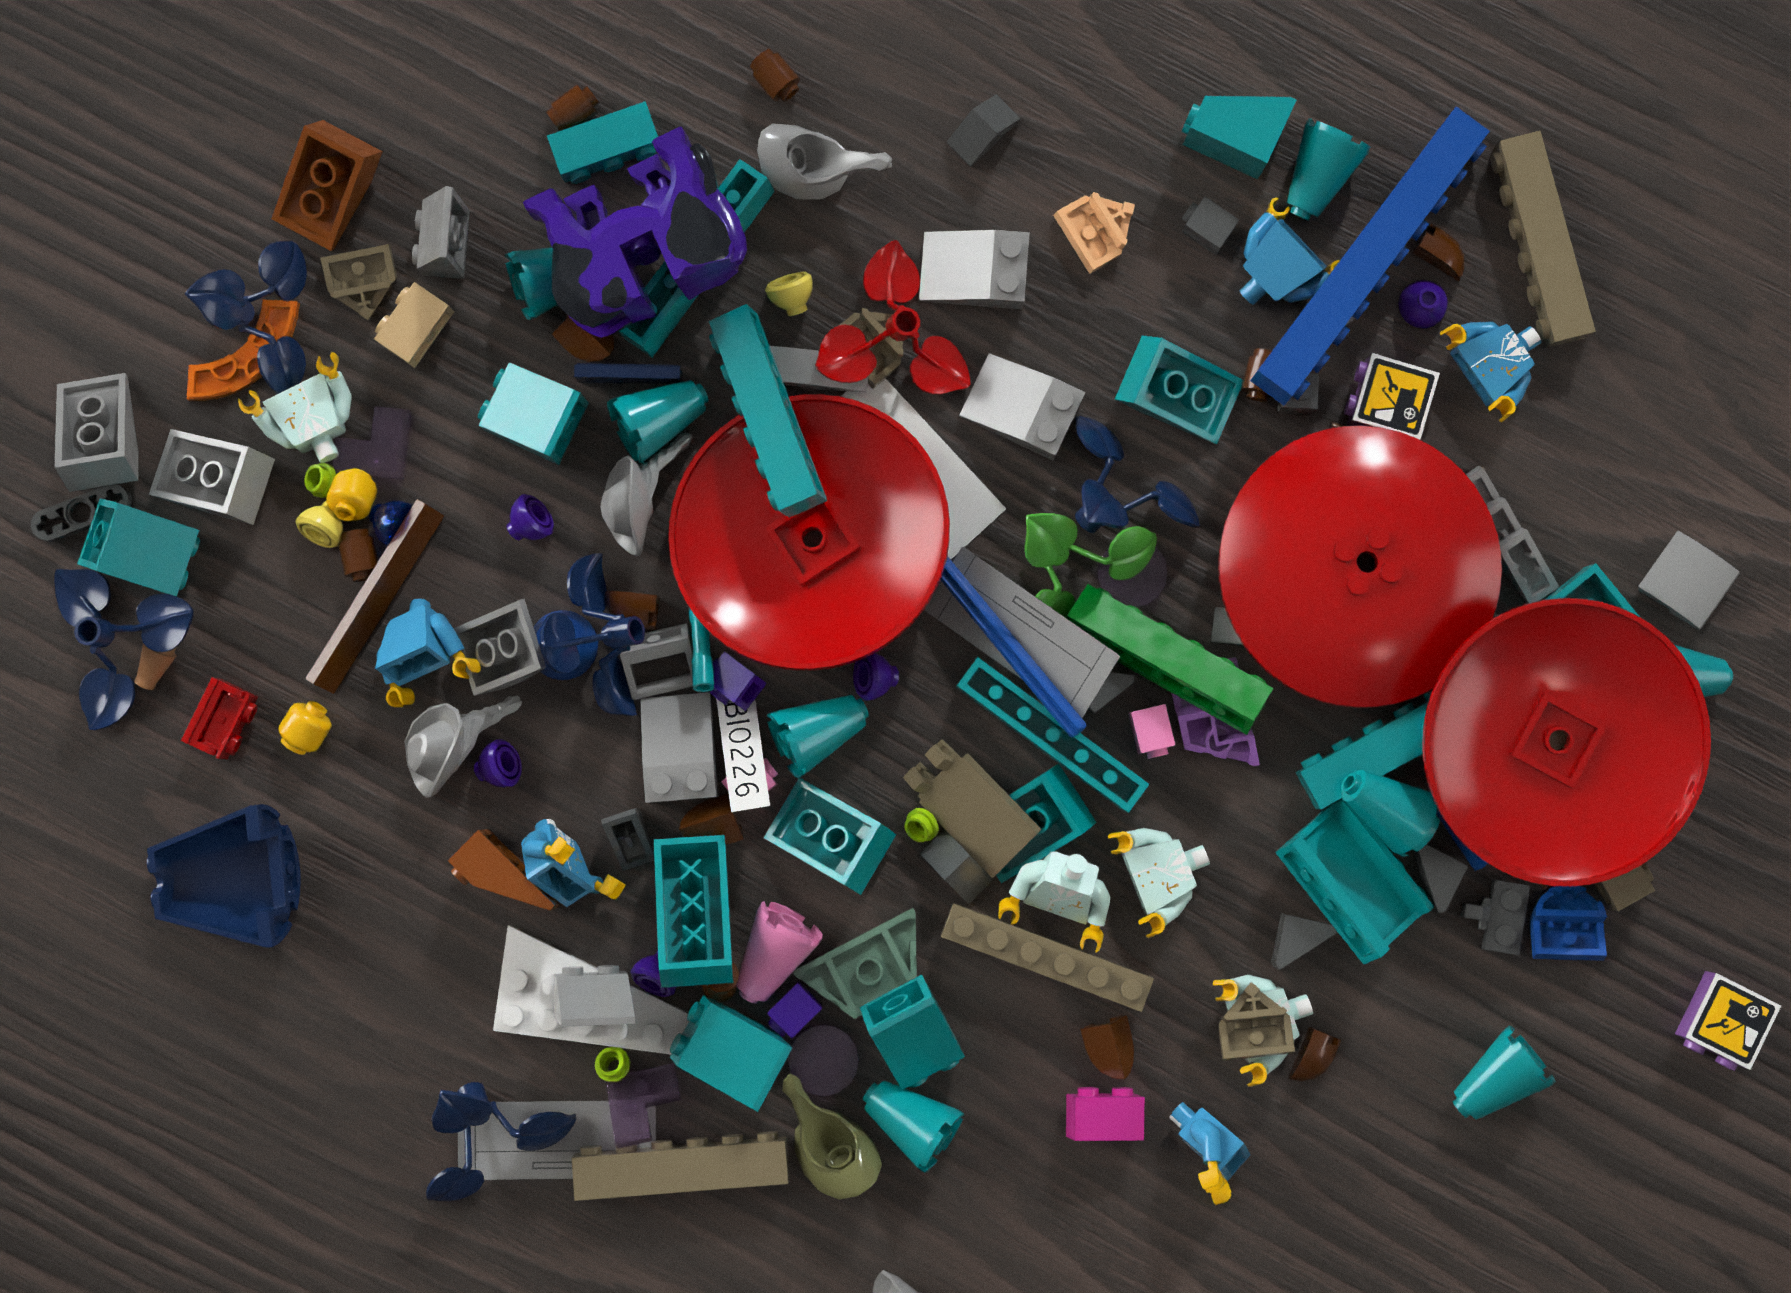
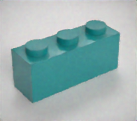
M646 101L547 135L557 167L565 183L569 181L572 184L581 183L590 179L591 174L603 169L604 172H612L624 166L623 162L634 158L637 161H643L657 154L652 141L658 135Z

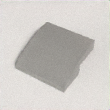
M1677 531L1638 586V590L1669 608V613L1701 630L1740 572L1708 548L1684 533Z

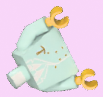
M334 352L330 353V358L334 363L333 366L327 367L323 365L321 357L318 356L316 368L320 374L263 401L265 407H260V399L255 391L249 390V394L256 400L252 406H245L238 398L241 411L253 414V421L268 438L286 449L296 448L301 453L314 449L320 463L329 462L339 455L332 439L346 432L344 423L349 419L352 395L342 372L337 371L339 357Z
M1148 828L1110 833L1108 838H1117L1119 842L1117 850H1111V853L1122 854L1142 909L1147 914V916L1139 919V925L1146 922L1151 924L1152 931L1146 935L1147 938L1162 933L1165 926L1177 918L1192 899V889L1197 886L1192 871L1210 865L1203 845L1184 852L1179 839L1172 840L1167 832Z
M1050 852L1043 860L1034 861L1021 867L1009 890L1011 896L1002 899L999 903L998 918L1001 919L1005 911H1012L1011 925L1016 924L1020 917L1019 902L1023 900L1022 903L1073 921L1085 925L1088 922L1090 927L1084 930L1080 947L1081 949L1084 948L1086 939H1093L1097 942L1095 953H1097L1101 948L1104 938L1100 927L1105 925L1110 905V894L1104 882L1097 879L1099 868L1096 865L1087 863L1086 859L1079 854L1067 856L1058 852Z
M1244 975L1232 979L1213 981V986L1221 985L1223 987L1222 996L1216 997L1215 1000L1225 1001L1228 1011L1250 982H1252L1262 993L1287 1010L1286 1013L1290 1015L1293 1040L1300 1036L1295 1020L1313 1014L1312 1006L1306 994L1287 1000L1284 989L1279 986L1276 987L1269 979ZM1288 1054L1246 1058L1245 1060L1248 1063L1254 1062L1240 1069L1241 1074L1251 1071L1253 1075L1252 1082L1247 1084L1248 1087L1264 1083L1267 1074L1277 1068Z

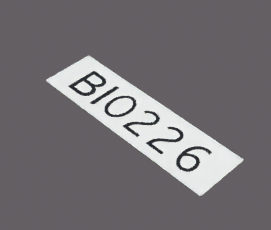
M716 699L731 812L770 806L756 701L754 700L750 707L744 711L731 700L725 705Z

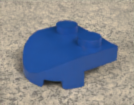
M1582 886L1551 887L1540 897L1530 916L1533 959L1604 961L1607 951L1603 922L1607 915L1602 902H1597L1591 895L1586 893V888Z

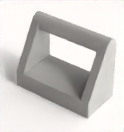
M687 623L647 632L641 644L630 646V651L620 654L632 700L693 687L691 662L693 646ZM685 652L690 673L637 685L633 664Z

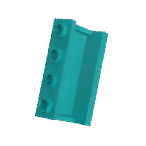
M1343 798L1328 805L1275 852L1363 965L1381 958L1390 950L1388 945L1417 918L1434 908L1426 892L1417 886L1406 872L1403 863L1395 858L1384 842Z

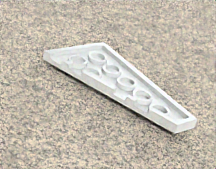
M508 925L493 1031L671 1055V1044L676 1035L682 1034L689 1022L687 1021L689 1012L630 985L635 1013V1024L561 1027L554 1014V974H561L562 967L581 966L584 973L598 972V968L551 946L549 943L524 933L512 925Z

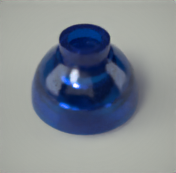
M394 500L384 504H376L371 509L369 519L373 523L375 535L384 545H389L413 505L411 503Z

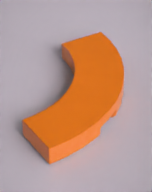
M263 299L261 312L254 328L274 336L276 341L283 336L292 338L299 315L300 303L298 301ZM250 334L248 341L232 355L229 354L224 358L206 364L189 365L187 400L206 401L218 399L239 392L255 383L262 377L258 367L257 353L261 346L269 344L268 341Z

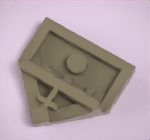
M390 244L320 258L330 296L355 310L367 320L371 318L397 280Z
M862 308L860 313H854L840 325L847 324L859 328L865 335L867 343L886 330V322L893 314L869 312L868 309ZM889 336L869 348L877 360L876 367L868 379V384L872 389L900 367L903 356V341L893 340Z
M1250 982L1218 1024L1222 1061L1293 1054L1295 1052L1290 1015L1286 1013L1287 1010L1267 997L1252 982Z

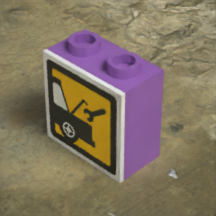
M1372 353L1366 358L1365 362L1360 361L1357 366L1354 381L1359 383L1356 394L1349 395L1345 406L1344 414L1349 416L1346 425L1386 428L1402 432L1420 440L1440 373Z
M1705 971L1675 1035L1685 1039L1683 1046L1703 1055L1704 1051L1707 1050L1717 1055L1715 1062L1730 1070L1735 1071L1737 1066L1751 1070L1781 1005L1717 973Z

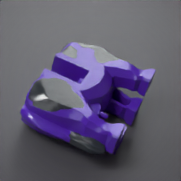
M677 127L653 139L652 144L658 154L627 168L635 183L645 187L648 193V197L640 206L621 209L608 216L607 209L603 204L602 195L594 184L564 198L565 204H563L561 197L554 189H548L523 202L533 220L545 224L547 236L553 248L552 294L558 306L577 326L589 334L599 338L608 337L632 323L657 316L637 272L636 266L638 265L644 266L654 263L662 254L673 280L687 299L691 300L703 291L723 285L738 273L739 265L745 258L747 252L746 237L739 217L728 200L718 190L712 157L699 143L691 145L689 137L682 127ZM662 160L670 167V171L665 169ZM572 212L576 215L577 221L575 220Z

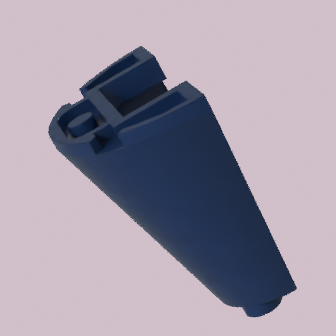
M250 805L147 848V869L150 874H154L157 881V887L152 890L150 896L155 919L266 948L278 945L292 927V923L288 922L291 910L298 909L301 886L300 863L295 840L289 826L281 825L279 822L280 813L268 805Z

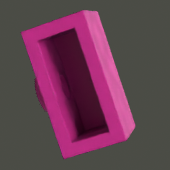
M1079 1087L1077 1094H1066V1137L1074 1141L1144 1140L1145 1097L1133 1093V1088L1113 1087L1112 1093H1099V1088Z

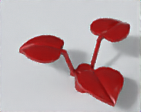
M899 241L889 242L873 255L863 274V286L867 296L877 302L887 300V306L896 311L887 320L886 330L866 343L865 335L859 328L847 324L834 327L824 336L820 344L815 363L817 371L826 378L836 382L855 383L861 381L873 372L877 364L876 357L869 348L889 336L896 341H905L911 338L913 351L918 356L910 363V375L914 384L920 390L929 394L940 395L968 388L971 384L968 367L956 346L941 336H930L923 342L920 349L918 343L920 335L917 332L920 327L919 315L911 308L894 303H906L918 293L920 275L916 265L905 253Z

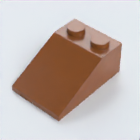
M324 120L304 125L271 219L330 251L334 250L373 180L383 151Z
M490 829L477 830L448 860L454 867L451 873L465 886L470 883L475 887L547 910H553L562 905L527 880L524 863Z

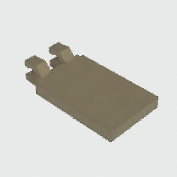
M942 739L925 754L929 761L942 771L935 776L920 762L911 768L903 778L914 791L920 792L918 795L921 799L919 803L934 815L941 826L993 878L1042 829L968 753L961 758Z

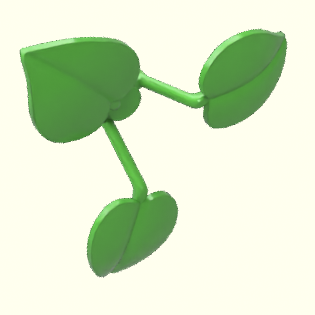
M1055 513L1026 515V559L1032 566L1045 568L1054 584L1053 590L1043 589L1035 597L1067 618L1075 604V598L1069 591H1061L1062 585L1053 569V565L1059 566L1068 559L1070 550L1101 564H1110L1109 575L1115 580H1126L1140 573L1149 563L1156 547V533L1140 526L1124 529L1112 540L1109 547L1110 557H1102L1073 545L1077 538L1078 529L1075 522L1069 517Z

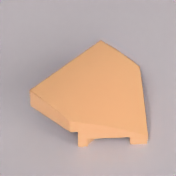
M1093 192L1090 197L1083 196L1056 211L1053 215L1089 274L1115 260L1122 254V249L1127 244L1128 239L1126 237L1135 204L1129 202L1122 204L1102 198L1098 193Z

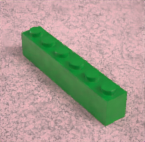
M1087 584L1067 615L1066 619L1120 656L1117 661L1118 663L1248 735L1273 690L1261 677L1253 674L1249 675L1240 670L1231 660L1217 657L1208 652L1199 642L1183 638L1176 634L1167 624L1151 620L1144 616L1138 608L1119 602L1102 588H1094Z

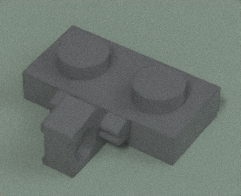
M1492 879L1489 898L1482 897L1481 906L1462 903L1460 917L1479 920L1477 929L1484 930L1481 949L1513 955L1520 954L1530 890L1529 885Z

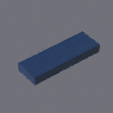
M577 363L574 365V377L578 382L674 384L682 382L683 372L678 365Z

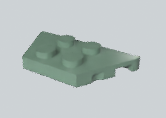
M914 908L802 965L793 972L794 975L815 989L827 1000L833 1002L853 1019L861 1016L859 1007L917 977L916 912Z

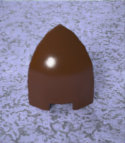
M1431 223L1412 253L1460 282L1465 269L1463 251L1459 243L1451 235Z
M569 316L552 333L569 353L587 362L600 361L614 350V338L612 335L599 338L589 334L577 326Z
M605 591V603L610 614H624L625 618L637 616L642 621L645 631H656L660 597L642 593Z
M729 793L696 805L686 813L679 826V831L684 837L725 835L726 845L744 839L742 826L738 824L734 812H731Z
M1127 1015L1109 1018L1110 1022L1108 1024L1094 1025L1092 1023L1081 1028L1085 1049L1096 1068L1111 1078L1126 1079L1131 1073L1134 1062V1045Z
M1309 1027L1288 1079L1302 1082L1315 1079L1326 1072L1334 1060L1342 1040Z

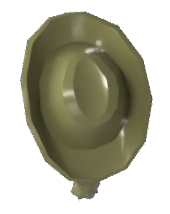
M788 1074L783 1080L782 1091L791 1099L792 1107L799 1122L795 1129V1153L804 1175L819 1192L838 1200L859 1196L877 1181L882 1167L876 1144L861 1126L844 1114L820 1108L813 1104L804 1092L801 1080L793 1074Z

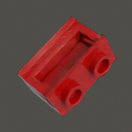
M212 677L181 741L210 755H216L215 758L228 760L230 755L234 756L242 743L243 738L239 735L245 723L249 724L257 712L258 705L255 702L258 696L223 679Z

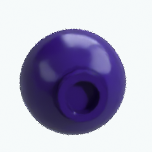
M1418 280L1409 284L1402 291L1399 298V310L1402 317L1407 323L1417 328H1429L1438 324L1446 314L1448 307L1445 291L1440 285L1430 280Z
M522 494L516 499L511 508L510 522L506 527L509 534L515 540L520 541L523 538L539 540L553 533L554 522L549 510L539 499L531 495Z
M873 653L855 662L853 683L857 694L862 700L870 701L880 698L888 692L890 687H895L898 684L899 672L897 667L891 666L881 655Z
M497 739L489 743L482 750L478 761L474 765V772L480 781H486L495 787H511L520 780L522 772L521 759L516 749L509 742Z
M658 950L655 955H649L640 959L630 971L633 981L640 988L653 995L667 997L674 995L677 987L661 988Z

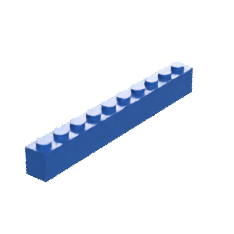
M1458 107L1454 108L1250 381L1283 406L1291 397L1298 400L1310 385L1305 380L1312 370L1318 374L1330 358L1325 353L1332 343L1338 347L1350 331L1345 326L1351 317L1358 320L1369 306L1370 302L1365 299L1371 290L1375 293L1380 291L1390 277L1385 271L1391 264L1397 267L1409 252L1405 244L1410 238L1417 241L1429 225L1424 220L1430 211L1436 215L1447 201L1448 197L1443 193L1449 185L1454 189L1467 174V171L1463 169L1464 165L1468 160L1475 163L1487 146L1482 141L1490 132L1488 129Z

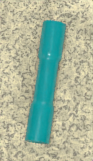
M689 608L693 646L691 661L693 690L708 692L714 689L710 633Z

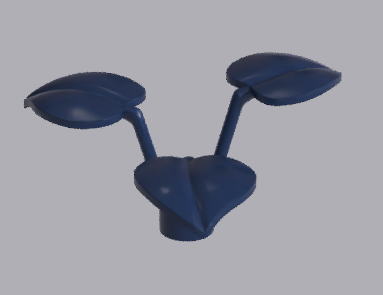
M293 241L271 243L260 254L258 260L259 274L261 279L269 285L263 291L250 296H244L245 284L242 278L234 271L222 269L201 277L185 292V295L197 306L204 318L215 328L228 330L238 326L240 332H247L268 341L269 344L259 348L257 362L262 377L276 394L301 382L306 367L305 354L300 344L293 338L283 336L276 341L274 336L252 328L248 324L255 314L251 302L271 295L274 291L281 300L290 301L296 298L303 290L307 276L306 262L299 246Z
M1076 416L1074 418L1076 420V430L1083 445L1091 453L1105 460V467L1097 481L1088 479L1082 485L1083 506L1075 513V518L1083 529L1090 533H1095L1102 525L1117 529L1124 528L1129 521L1127 511L1151 499L1157 500L1160 509L1173 520L1194 528L1201 526L1196 510L1187 495L1180 488L1166 481H1159L1155 486L1156 491H1152L1124 506L1113 498V495L1109 494L1103 483L1114 464L1113 460L1121 461L1124 458L1122 445L1115 434L1100 422L1083 416Z
M603 553L590 554L578 559L571 566L567 575L568 594L574 605L582 606V613L584 615L609 620V622L603 626L601 634L575 639V629L572 621L563 613L550 614L544 620L541 628L542 655L548 667L553 671L568 673L575 670L580 662L576 645L602 640L606 646H610L615 650L599 660L601 669L595 671L593 675V692L597 704L603 711L609 714L634 716L637 715L634 700L631 697L623 665L617 656L622 652L630 651V646L641 644L645 638V628L637 616L625 618L624 614L613 615L603 612L606 607L605 591H607L602 569Z
M56 569L54 576L55 594L63 618L68 624L75 627L74 634L77 641L83 645L91 646L90 652L96 654L109 668V671L103 668L90 671L84 676L79 689V700L87 718L88 728L90 730L107 728L117 723L129 712L135 699V686L130 676L116 674V666L101 651V648L107 647L112 643L116 632L142 631V641L147 648L156 652L171 651L178 647L185 639L194 617L193 609L185 600L177 596L155 594L145 598L138 605L136 614L140 624L112 625L109 621L103 620L102 615L99 613L107 608L111 600V590L107 579L102 574L88 569Z
M471 1082L465 1084L457 1092L440 1090L438 1103L432 1115V1126L435 1131L440 1133H457L464 1130L465 1164L462 1169L450 1167L438 1173L427 1187V1200L454 1201L463 1199L474 1194L483 1185V1173L480 1170H471V1126H479L486 1123L492 1113L513 1138H518L516 1140L517 1148L525 1151L545 1149L562 1140L574 1126L576 1114L567 1115L561 1112L538 1113L524 1120L520 1124L519 1129H515L498 1110L496 1102L488 1101L482 1083Z

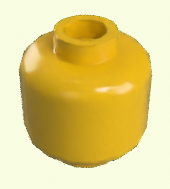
M353 468L340 471L335 475L327 493L326 503L328 508L334 512L337 518L343 521L362 520L369 515L377 495L376 484L371 476L363 470Z
M311 700L307 704L294 703L278 727L279 734L282 737L281 743L287 749L300 755H305L306 752L317 751L332 727L330 719L325 715L327 713L326 708Z

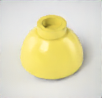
M797 272L782 276L770 282L766 286L765 292L773 304L787 311L788 316L801 314L807 310L806 303L812 293L813 281L811 274Z
M326 501L323 502L322 506H313L306 509L297 517L295 521L296 526L305 538L325 548L339 546L338 544L341 542L343 523L328 508Z

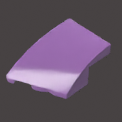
M1236 657L1229 658L1239 668ZM1171 693L1185 750L1197 753L1205 752L1223 759H1235L1247 762L1252 766L1260 765L1252 728L1248 735Z

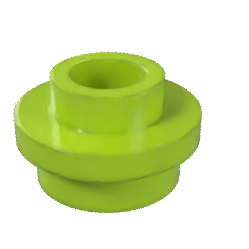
M327 463L310 466L304 479L306 489L316 497H327L329 488L336 475L334 467Z
M915 808L907 815L904 827L912 840L924 842L930 841L937 836L939 827L932 813L923 808Z
M618 1047L605 1048L598 1054L595 1060L596 1073L606 1082L622 1080L630 1069L628 1054ZM618 1060L619 1065L617 1069L610 1071L608 1069L610 1062Z

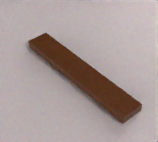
M418 499L415 501L306 676V680L324 690L335 693L444 517L443 514Z

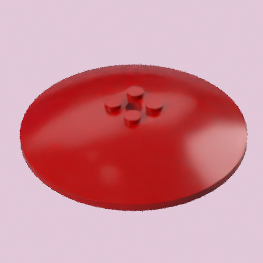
M825 394L789 396L828 501L790 518L779 510L775 511L767 496V492L771 490L767 478L763 479L755 463V460L759 458L756 448L750 446L744 434V428L747 427L744 416L738 415L715 432L693 457L678 485L669 520L668 540L674 576L686 603L700 623L715 638L738 654L758 663L781 669L814 671L851 664L872 655L897 639L915 622L934 595L945 568L950 544V516L945 490L936 467L918 440L892 417L872 406L845 397ZM813 530L821 532L823 538L818 546L808 547L804 544V537L808 532Z
M1343 426L1322 430L1293 441L1268 458L1249 477L1236 496L1223 527L1218 558L1219 584L1227 616L1236 635L1254 660L1272 677L1297 693L1319 702L1343 707L1367 708L1392 705L1412 699L1433 689L1441 671L1459 646L1477 629L1493 618L1501 588L1502 564L1498 534L1488 507L1475 485L1452 460L1431 445L1402 432L1381 427ZM1361 553H1368L1374 558L1375 568L1372 572L1366 573L1358 568L1357 558Z
M1577 598L1548 599L1524 604L1491 619L1469 636L1450 657L1435 683L1426 709L1422 740L1423 762L1428 786L1443 819L1459 840L1480 859L1511 876L1537 884L1569 887L1591 885L1626 874L1647 862L1671 842L1688 820L1701 795L1708 772L1711 750L1710 720L1706 701L1691 666L1678 648L1652 624L1627 610L1604 602ZM1556 730H1562L1566 735V744L1559 750H1554L1549 743L1550 735Z

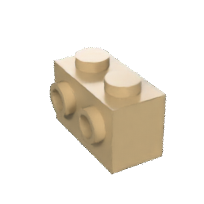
M416 282L410 288L405 287L400 292L395 302L397 307L390 316H384L378 323L375 330L377 335L374 338L381 346L413 368L420 362L454 313L448 304Z

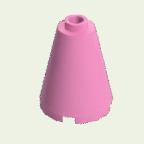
M765 901L761 902L756 912L739 971L737 984L740 990L739 995L743 999L755 1004L758 1001H767L819 945L823 936L819 928L813 925L810 930L803 924L806 917L784 905L770 902L769 906L766 907Z

